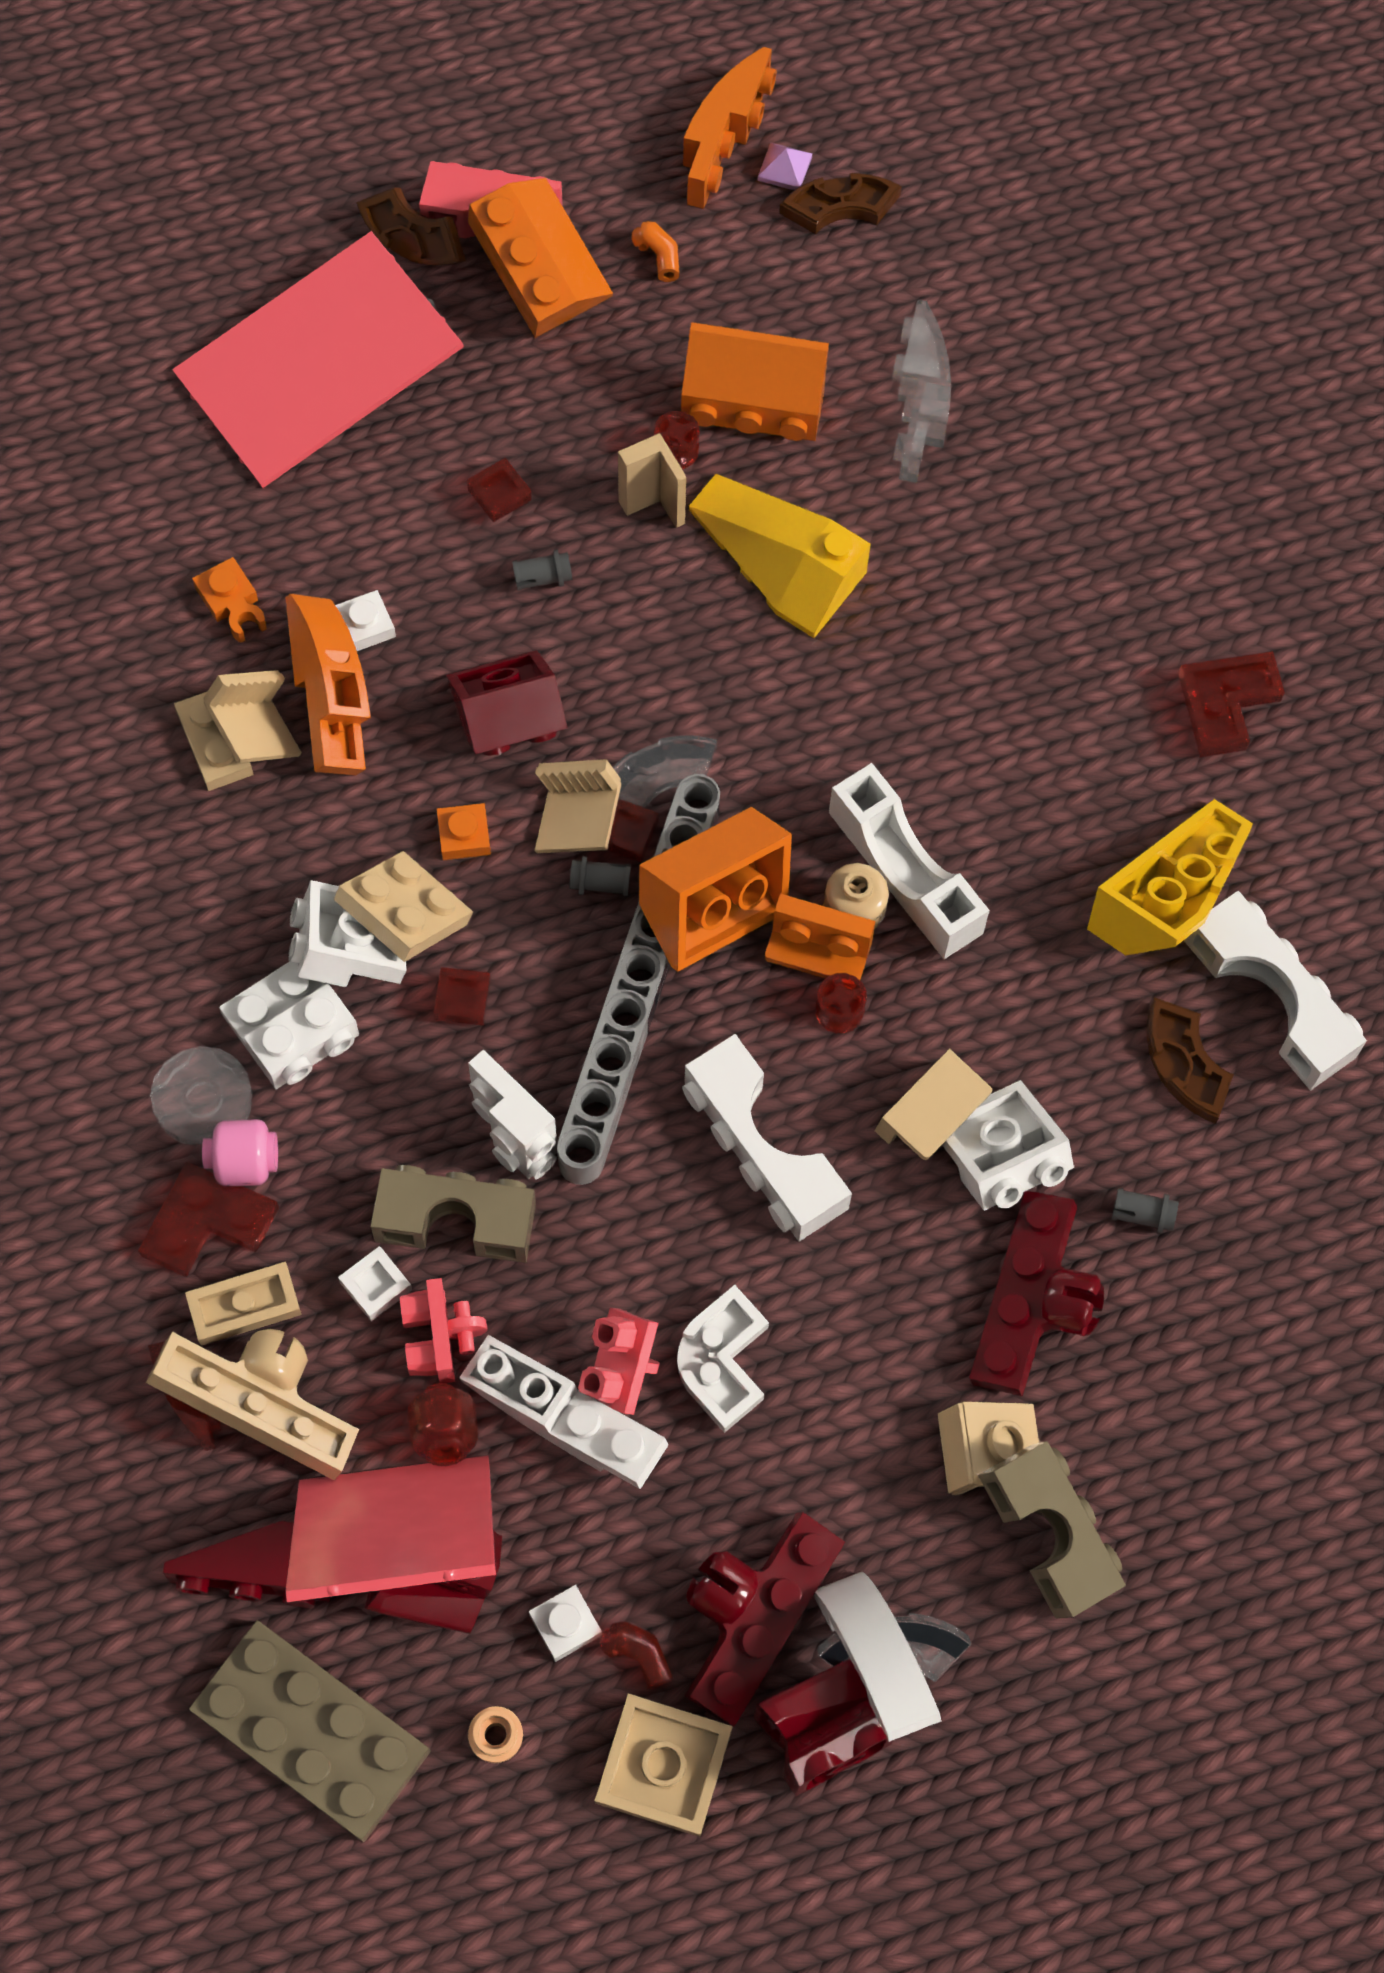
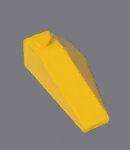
M715 474L689 505L691 514L722 550H727L741 567L740 572L749 583L753 582L766 597V603L772 611L812 638L817 636L867 573L871 546L869 542L832 519L721 475Z
M1213 799L1098 887L1087 930L1125 956L1176 947L1205 924L1252 829L1253 823Z

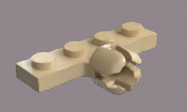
M274 1329L257 1331L251 1336L250 1341L247 1342L239 1362L235 1363L208 1351L174 1332L169 1335L148 1376L147 1384L332 1480H335L340 1475L359 1429L304 1401L297 1394V1385L308 1361L304 1346L299 1340L293 1337L285 1356H282L276 1352L285 1332Z

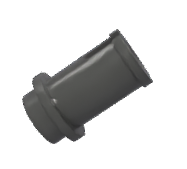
M558 549L553 550L554 555L512 561L517 590L520 591L524 588L558 582L559 586L562 587L564 586V581L573 580L568 552L558 553Z
M582 856V861L572 860L569 889L579 890V895H584V890L628 896L631 864L587 861V856Z
M1118 1188L1112 1220L1157 1228V1234H1162L1163 1230L1173 1232L1179 1201L1169 1200L1170 1194L1164 1193L1163 1198Z

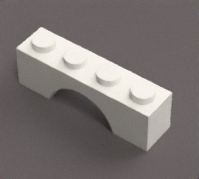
M872 763L832 787L829 814L868 864L881 873L887 882L890 892L943 959H946L984 933L990 910L960 873L951 874L945 871L927 854L906 819L900 797Z
M1239 891L1212 908L1205 924L1185 939L1184 942L1215 978L1229 975L1251 977L1268 985L1279 996L1288 1016V1033L1279 1054L1310 1091L1356 1059L1367 1041L1363 1036L1360 1024L1352 1015L1343 1013L1331 999L1330 991L1326 984L1319 977L1310 975L1299 962L1298 954L1292 944L1284 938H1279L1268 926L1265 914L1261 908L1252 901L1248 902Z
M734 1034L685 1065V1085L682 1086V1089L691 1106L697 1112L704 1109L714 1123L711 1126V1131L719 1145L726 1152L732 1149L742 1162V1165L739 1166L740 1172L750 1188L755 1192L761 1189L771 1203L768 1209L777 1226L783 1232L791 1230L796 1239L801 1241L847 1211L852 1193L823 1153L806 1156L787 1154L772 1147L758 1133L752 1120L751 1109L762 1092L764 1072L737 1035Z

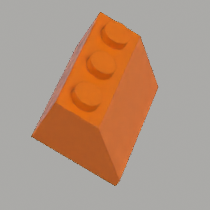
M546 178L508 183L469 204L468 223L535 338L613 297V292Z
M691 322L681 395V421L692 422L702 427L713 425L733 428L747 434L759 432L778 435L792 441L802 439L816 441L824 397L829 343Z
M753 807L639 864V905L670 966L677 972L772 921L779 895L789 896L792 834Z

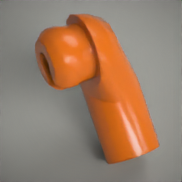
M642 222L641 227L634 228L631 234L634 246L639 247L640 251H646L651 248L656 254L658 279L663 282L677 280L679 278V259L676 241L656 222Z

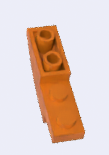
M762 47L732 68L713 87L692 118L683 143V166L691 168L687 184V205L704 209L710 192H718L723 174V167L720 166L722 158L729 159L734 143L746 145L751 129H759L765 108V103L761 101L764 94H772L777 76V69L771 68L772 49Z
M289 594L285 599L295 687L306 689L314 772L356 776L366 770L361 724L371 718L365 680L356 647L341 613L331 599Z

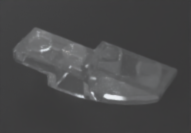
M917 300L914 318L905 316L900 343L908 346L906 355L897 353L892 381L900 382L898 401L905 402L902 422L909 423L907 434L898 433L893 460L902 462L899 480L914 483L918 481L925 445L943 448L951 399L949 358L944 338L927 301Z

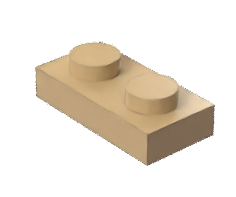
M204 692L174 703L206 787L208 791L254 774L250 762L237 763L204 704L203 697L207 693Z
M286 1262L185 1292L197 1338L201 1346L302 1315Z

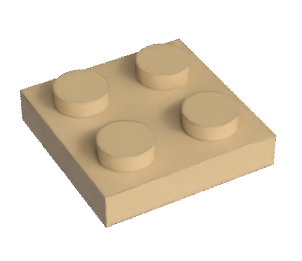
M404 851L343 883L338 887L334 897L335 902L404 962L465 927L473 913L470 908Z
M628 1693L595 1798V1804L700 1837L733 1726Z

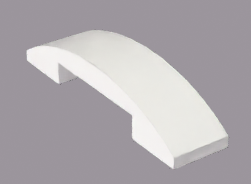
M861 1571L818 1588L814 1598L831 1631L837 1632L866 1688L870 1706L889 1742L941 1722L940 1712L917 1660L894 1615L871 1579Z

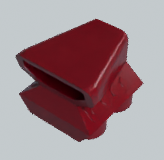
M493 1530L496 1575L369 1591L365 1609L379 1614L470 1634L485 1598L492 1591L501 1558L502 1535L497 1534Z
M850 1658L758 1703L755 1710L754 1719L775 1743L785 1750L784 1779L795 1797L826 1782L845 1769L874 1756L892 1745L894 1741L889 1742L870 1706L866 1688Z

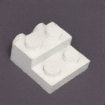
M311 880L304 898L295 899L290 916V927L299 928V933L295 932L289 950V962L298 963V977L347 987L352 974L401 984L406 972V961H402L334 901L339 886Z
M286 963L219 1007L222 1016L275 1089L286 1083L291 1085L301 1081L311 1072L314 1064L328 1055L335 1057L342 1054L354 1043V1038L359 1036L356 1020L328 983L325 984L324 982L298 977V963Z
M482 1050L468 1063L471 1079L469 1087L475 1099L472 1102L473 1107L486 1122L491 1124L492 1131L490 1136L495 1146L492 1152L498 1161L510 1172L518 1169L528 1179L532 1176L535 1179H539L551 1169L557 1160L555 1156L557 1154L555 1118L491 1056Z
M1021 1080L990 1094L942 1144L957 1164L961 1181L984 1211L996 1205L1000 1208H1009L1021 1199L1023 1192L1040 1184L1047 1187L1055 1186L1065 1179L1069 1170L1074 1168L1069 1139Z

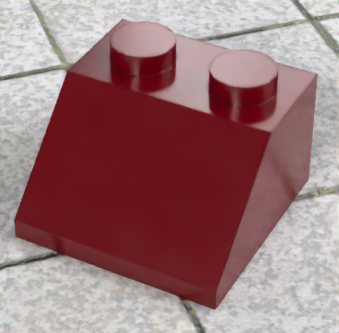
M537 650L447 675L467 741L475 754L498 755L508 751L511 748V744L529 740L532 743L544 742L554 738L557 731L568 729L555 674Z

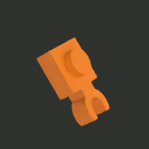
M234 557L192 578L196 591L215 620L219 622L229 617L231 633L235 640L240 643L246 641L241 625L246 621L255 622L262 632L267 630L263 611L258 606L253 605V603L258 601L257 593Z

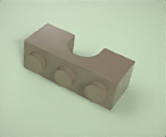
M398 1165L395 1170L382 1168L371 1222L374 1241L377 1243L425 1249L428 1232L432 1224L444 1215L460 1214L469 1218L476 1226L473 1238L476 1256L526 1263L536 1208L534 1189L527 1188L523 1182L513 1179H499L494 1184L476 1181L474 1176L462 1172H448L446 1177L428 1175L423 1169L411 1165Z
M1048 1441L1026 1447L978 1476L1003 1523L1021 1520L1031 1513H1037L1051 1524L1055 1534L1054 1550L1045 1562L1030 1570V1573L1055 1619L1071 1618L1125 1587L1126 1584L1119 1573L1122 1571V1564L1118 1555L1109 1544H1103L1093 1525L1096 1523L1093 1509L1083 1496H1077L1067 1478L1070 1475V1469L1065 1458L1058 1449L1051 1448Z

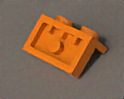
M780 894L774 910L773 929L765 951V960L857 987L872 945L876 921Z

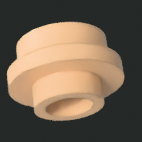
M499 1706L488 1707L480 1711L471 1721L468 1730V1740L472 1751L481 1760L488 1763H502L511 1759L520 1749L523 1740V1729L518 1717L509 1709ZM493 1726H500L506 1731V1738L499 1745H491L485 1739L486 1732Z

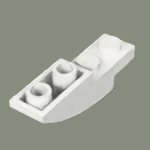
M490 1335L486 1337L459 1377L464 1384L564 1451L600 1472L603 1469L607 1470L639 1489L642 1488L668 1447L665 1437L600 1401L581 1393L573 1381Z

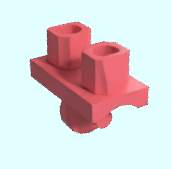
M442 1278L426 1280L427 1290L400 1296L404 1328L431 1325L433 1340L405 1344L409 1376L438 1375L440 1384L455 1382L451 1340H458L460 1355L475 1353L473 1338L487 1332V1322L483 1317L471 1316L468 1301L455 1302V1318L448 1320Z
M610 1308L607 1317L596 1319L592 1339L594 1345L599 1347L594 1367L589 1366L582 1371L578 1390L618 1412L634 1415L645 1373L657 1374L660 1363L649 1358L658 1323L635 1316L618 1308Z

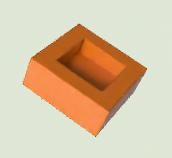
M485 803L437 809L443 860L491 855Z

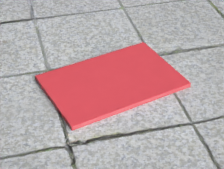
M370 231L172 370L190 393V398L197 402L237 454L240 463L247 467L260 486L264 488L461 350L464 345L446 323L445 318L440 316L396 262L395 257L387 251L373 232Z
M488 1455L340 1474L335 1480L327 1476L299 1480L286 1583L287 1602L496 1575Z

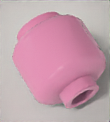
M259 1119L220 1121L213 1130L212 1138L203 1139V1168L213 1169L214 1177L221 1186L262 1185L267 1181L269 1173L277 1172L278 1169L277 1133L269 1132L265 1122Z

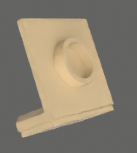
M278 670L218 675L203 697L207 710L237 763L299 757L302 753L272 702V698L285 680L283 674Z
M608 760L539 763L535 774L548 789V794L535 846L536 853L607 850L622 784L620 782L621 778Z
M962 1402L938 1413L948 1493H952V1495H960L976 1487H984L978 1476L979 1474L1026 1447L1039 1443L1033 1404Z

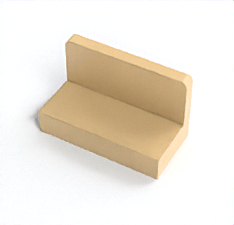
M656 434L618 451L619 503L626 515L628 516L660 501L677 528L685 524L686 476L661 434Z
M949 1049L882 1117L874 1131L888 1144L898 1136L921 1159L927 1160L992 1093V1088Z

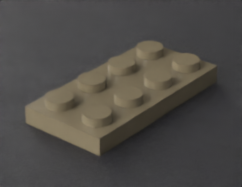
M256 1620L189 1708L194 1715L363 1843L431 1752L429 1747L258 1620Z

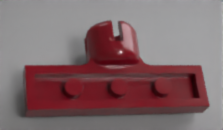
M1029 1190L1024 1192L969 1377L973 1386L1023 1396L1037 1345L1044 1332L1057 1330L1087 1336L1096 1329L1100 1319L1092 1317L1093 1311H1102L1104 1287L1101 1284V1280L1097 1275L1065 1269L1061 1266L1077 1210L1074 1199Z
M798 1512L793 1517L767 1562L759 1571L753 1570L728 1551L712 1553L698 1568L707 1578L703 1577L700 1582L692 1578L686 1597L688 1604L715 1622L721 1632L718 1642L684 1696L722 1723L734 1727L846 1542L804 1512Z

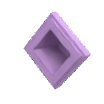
M770 143L758 175V181L796 190L803 184L812 159V153Z

